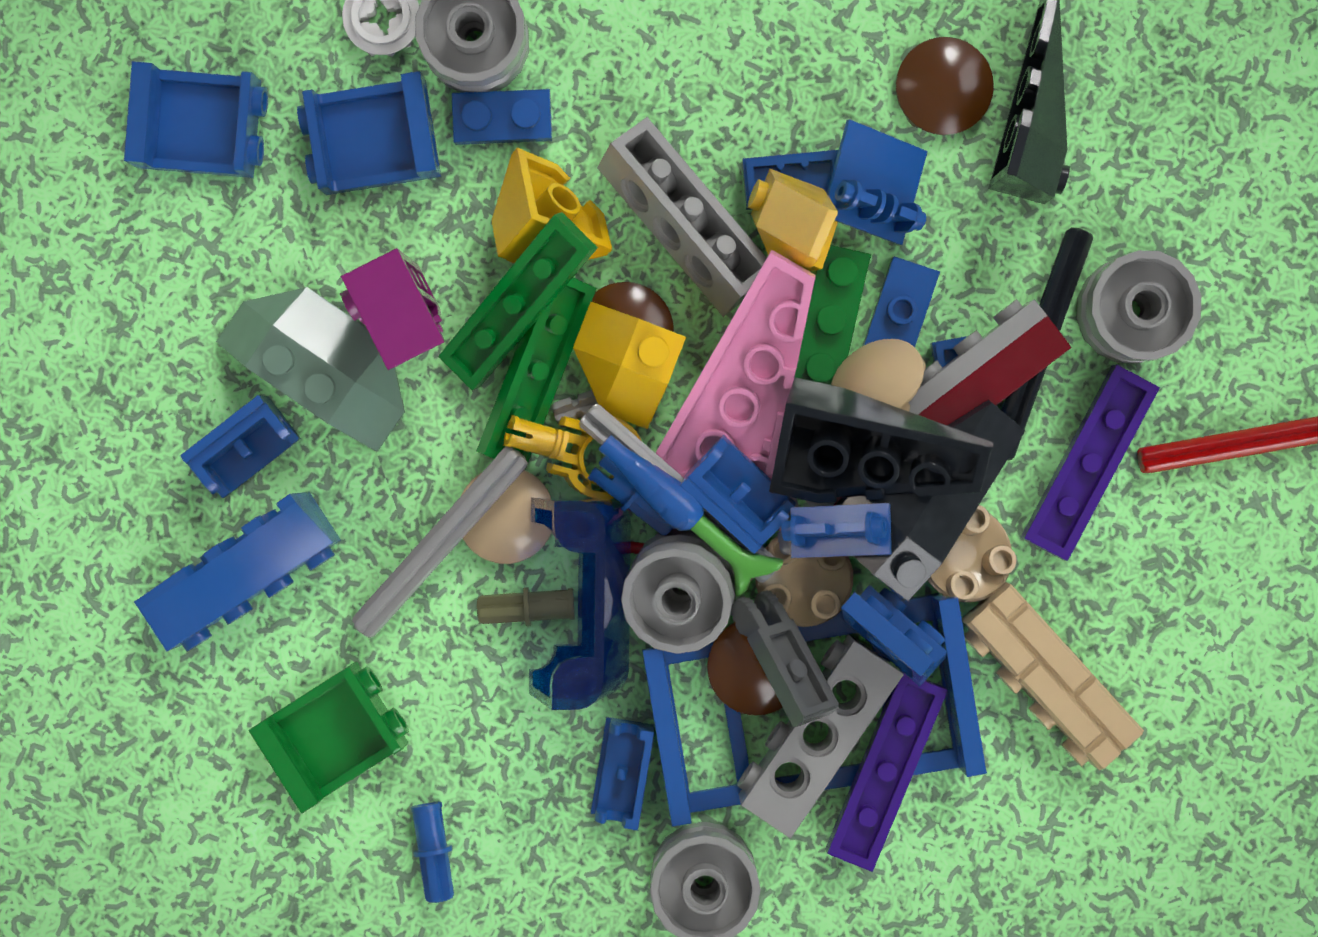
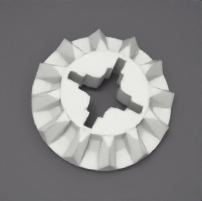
M345 0L342 11L343 26L355 46L371 56L388 55L392 57L396 52L411 46L412 40L415 37V16L420 6L418 0H380L388 12L397 13L395 18L389 20L388 35H385L377 23L365 22L369 21V18L376 16L377 0Z

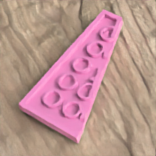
M773 250L768 255L656 451V454L683 478L688 470L724 435L772 479L786 402L795 379L816 278L815 274Z

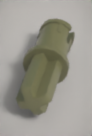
M524 587L522 593L481 595L477 599L479 623L493 624L525 621L526 626H531V621L575 620L573 588H568V590L530 592L529 587Z

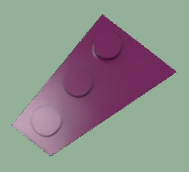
M398 248L341 276L347 290L340 293L342 301L354 321L359 319L363 325L365 324L387 370L445 342L441 334L443 332V327L440 324L442 321L441 309L419 265Z

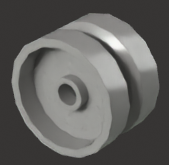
M422 0L415 16V38L431 71L447 87L461 93L498 91L507 87L521 73L529 54V30L518 0ZM479 31L483 34L475 41H466L467 36L471 32Z
M1138 250L1101 265L1085 280L1077 297L1076 320L1083 339L1097 354L1116 363H1142L1173 354L1192 338L1201 318L1202 296L1194 275L1180 260L1161 251ZM1132 301L1137 302L1140 306L1138 317L1133 312Z
M673 529L665 536L658 533L645 542L635 557L624 581L621 602L625 619L638 638L655 649L676 654L698 651L715 641L728 624L732 603H734L735 599L734 573L731 565L691 530L679 531Z
M704 821L688 824L665 837L654 854L650 874V893L654 912L666 930L677 937H734L747 927L757 911L761 889L753 854L741 836L720 824ZM700 876L713 877L712 882L706 886L699 885L695 881Z

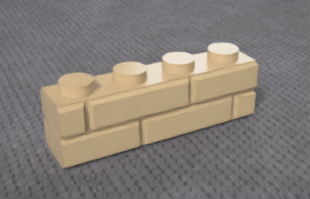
M1005 582L992 596L979 602L962 618V623L968 628V631L964 634L968 644L982 658L990 653L997 660L1001 667L995 673L1015 694L1021 689L1027 693L1035 702L1028 708L1030 712L1047 730H1050L1054 725L1057 726L1067 738L1061 744L1062 747L1081 767L1089 762L1098 770L1105 769L1121 754L1122 750L1127 749L1143 734L1144 730L1010 583Z

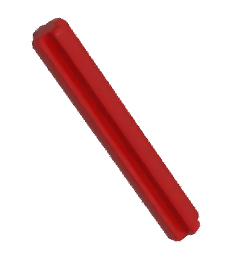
M1318 416L1141 447L1137 450L1138 465L1142 473H1154L1318 444Z

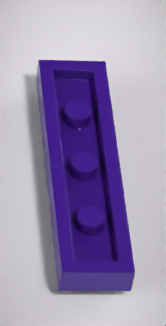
M1117 364L1111 366L1020 538L1064 561L1069 560L1160 387Z
M905 674L902 676L885 702L825 850L827 854L873 872L948 692L944 686L926 680L919 687Z

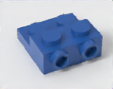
M869 585L860 596L854 592L841 607L844 622L920 687L946 658L947 651L941 647L945 641L944 637L923 620L918 626L902 613L907 606L887 588L884 587L879 593Z

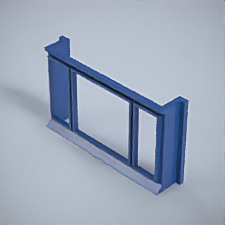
M940 593L911 597L909 601L902 599L901 601L907 606L902 613L913 623H919L922 620L932 621V627L944 637L945 641L941 647L947 651L946 658L939 665L942 686L948 690L944 700L952 748L922 753L913 775L960 768L967 777L987 774L959 599L957 596L946 598ZM842 610L835 617L822 624L809 627L797 626L805 642L857 633L844 622ZM714 641L698 651L679 654L658 650L654 647L642 649L672 827L692 824L691 813L741 805L738 794L742 789L737 784L749 766L741 713L724 704L737 784L690 792L668 666L669 664L708 658ZM872 646V650L888 660L885 656H883L877 649H875ZM860 763L841 766L825 790L851 786ZM800 774L776 777L775 779L782 783H791Z

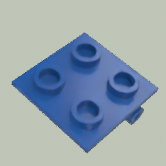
M848 119L827 191V195L838 211L835 221L898 245H903L905 234L913 230H921L926 222V213L922 212L920 205L914 203L928 151Z

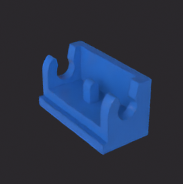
M257 395L181 454L180 457L213 495L217 492L222 498H225L301 438L268 396Z
M724 435L688 470L680 485L753 554L782 526L783 521L788 520L790 517L788 513L796 505V502L789 496L769 492L771 479Z
M606 717L591 814H595L596 822L604 824L606 820H615L622 822V826L625 829L638 831L654 737V724Z

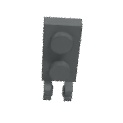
M766 590L757 593L756 597H753L754 600H751L750 597L746 598V596L734 600L731 615L733 621L736 622L735 626L740 634L748 637L747 640L793 728L828 716L839 708L838 701L795 621L789 618L782 603L778 601L779 597H776V593L773 594L772 591Z

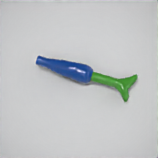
M610 435L598 448L602 454L615 464L629 483L634 486L639 495L666 523L679 531L691 530L731 565L735 578L736 596L739 597L748 590L752 578L768 575L782 567L783 559L753 554L739 546L704 515V508L691 494L680 486V481L626 448L614 436Z

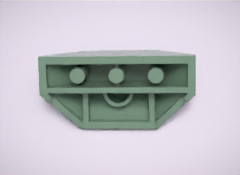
M308 287L243 301L216 341L254 374L327 424L376 452L379 451L405 413L396 368L387 370L367 328L357 320L354 321L351 316Z

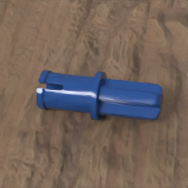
M604 455L599 461V465L612 474L614 478H609L595 467L587 479L596 483L622 504L620 509L623 512L629 509L660 535L665 536L670 533L673 528L649 506L615 464Z
M441 801L410 807L418 850L413 852L414 857H419L425 899L431 903L447 901L454 896L448 852L452 851L453 848L451 844L446 842Z

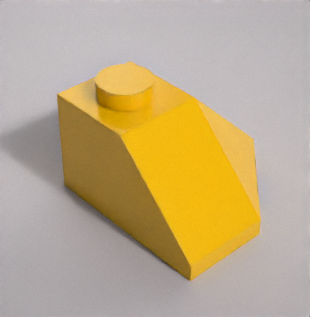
M516 148L511 154L491 220L498 257L515 263L555 214L561 212L598 247L588 260L607 256L612 251V245L604 213L591 200L586 202L583 207L581 206L577 196L564 186L571 178L558 164Z
M769 169L765 181L760 179L756 181L748 201V208L753 209L751 216L768 255L773 250L797 265L811 269L821 254L838 214L826 191L823 188Z
M590 302L573 349L597 403L612 416L648 429L668 386L686 337L639 318Z

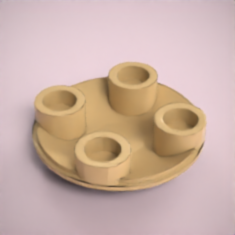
M899 339L877 340L860 347L849 355L837 369L831 385L846 388L909 412V402L921 386L926 364L918 350L908 342Z
M524 470L464 536L463 540L475 554L494 563L513 564L532 557L546 544L553 529L555 513L549 490L536 476ZM480 474L470 481V483L464 489L463 493L472 485V483L480 476Z
M981 505L977 507L942 565L928 579L931 586L947 598L957 596L959 602L984 600L992 596L1006 582L1009 573L1016 566V555L1011 548L1006 531L997 519L989 514L985 507Z
M777 537L768 544L765 549L774 557L783 559V565L764 583L756 580L758 593L766 590L772 591L773 594L776 593V597H779L778 601L782 603L789 618L793 619L796 625L801 627L815 626L827 622L842 610L841 607L849 599L853 587V569L848 556L791 558V555H783L781 553Z

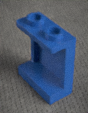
M132 61L124 161L140 169L254 178L255 165L261 166L264 158V140L262 136H257L258 119L259 117H265L268 109L267 88L261 87L262 81L253 72L242 71L241 76L160 70L153 63Z
M420 71L400 74L401 81L324 94H317L313 89L302 91L304 105L297 107V114L303 136L309 135L312 154L305 155V164L311 184L317 183L320 191L325 195L441 177L427 83Z

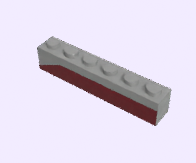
M1016 299L993 317L998 325L982 337L976 330L954 346L953 349L958 356L943 368L938 361H935L925 369L921 386L909 402V412L944 425H949L988 399L997 405L1072 347L1035 299L1023 306ZM837 497L836 502L829 503L805 501L810 507L835 506L842 497Z

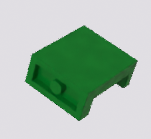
M357 661L248 730L301 814L382 760L403 750L409 743L404 736L409 733L405 720L394 707L390 710L386 708L378 695L383 689L377 676L368 666L361 669Z

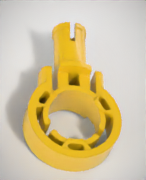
M515 415L511 417L507 428L524 432L526 437L505 432V447H513L570 463L572 468L547 463L546 471L564 477L569 486L582 495L599 500L614 499L605 490L591 489V483L597 484L587 479L589 474L586 472L584 465V452L594 438L580 427V420L562 416L558 424L582 432L581 435L524 420ZM616 418L622 425H624L629 431H631L637 438L641 440V437L639 436L637 431L630 424L623 421L622 419ZM567 443L573 444L571 453L565 452ZM578 475L583 479L582 483L579 481Z

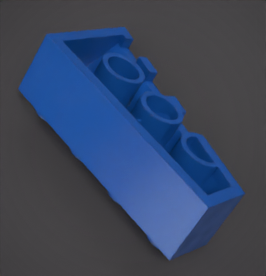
M310 492L287 495L276 503L280 511L277 512L274 509L262 516L255 517L241 527L244 533L237 539L233 536L218 543L200 557L201 563L196 566L190 564L182 568L134 601L166 651L181 645L186 652L192 650L212 636L208 628L222 618L229 625L253 610L249 601L263 591L270 598L294 583L289 575L305 564L312 571L335 556L331 547L340 542L341 539Z

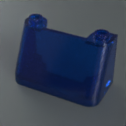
M531 497V522L543 524L550 529L555 537V547H563L568 551L579 553L577 644H554V655L550 661L539 669H529V694L551 710H579L587 708L620 689L628 677L630 625L625 619L621 598L624 581L630 571L631 520L629 512L627 510L623 512L620 509L622 504L617 500Z

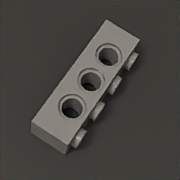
M646 117L610 143L597 168L724 317L742 303L767 258L650 119Z
M849 634L843 643L836 640L827 650L821 661V665L825 667L822 674L831 690L838 682L843 680H849L856 684V693L850 701L839 703V708L833 713L812 721H821L828 725L829 730L825 739L818 743H809L803 739L804 729L812 722L793 728L790 720L787 724L780 721L767 738L765 746L769 750L759 765L754 761L750 763L737 784L742 789L738 794L741 806L790 839L904 675L894 664ZM792 762L801 767L799 777L791 783H782L775 779L776 770L784 763Z

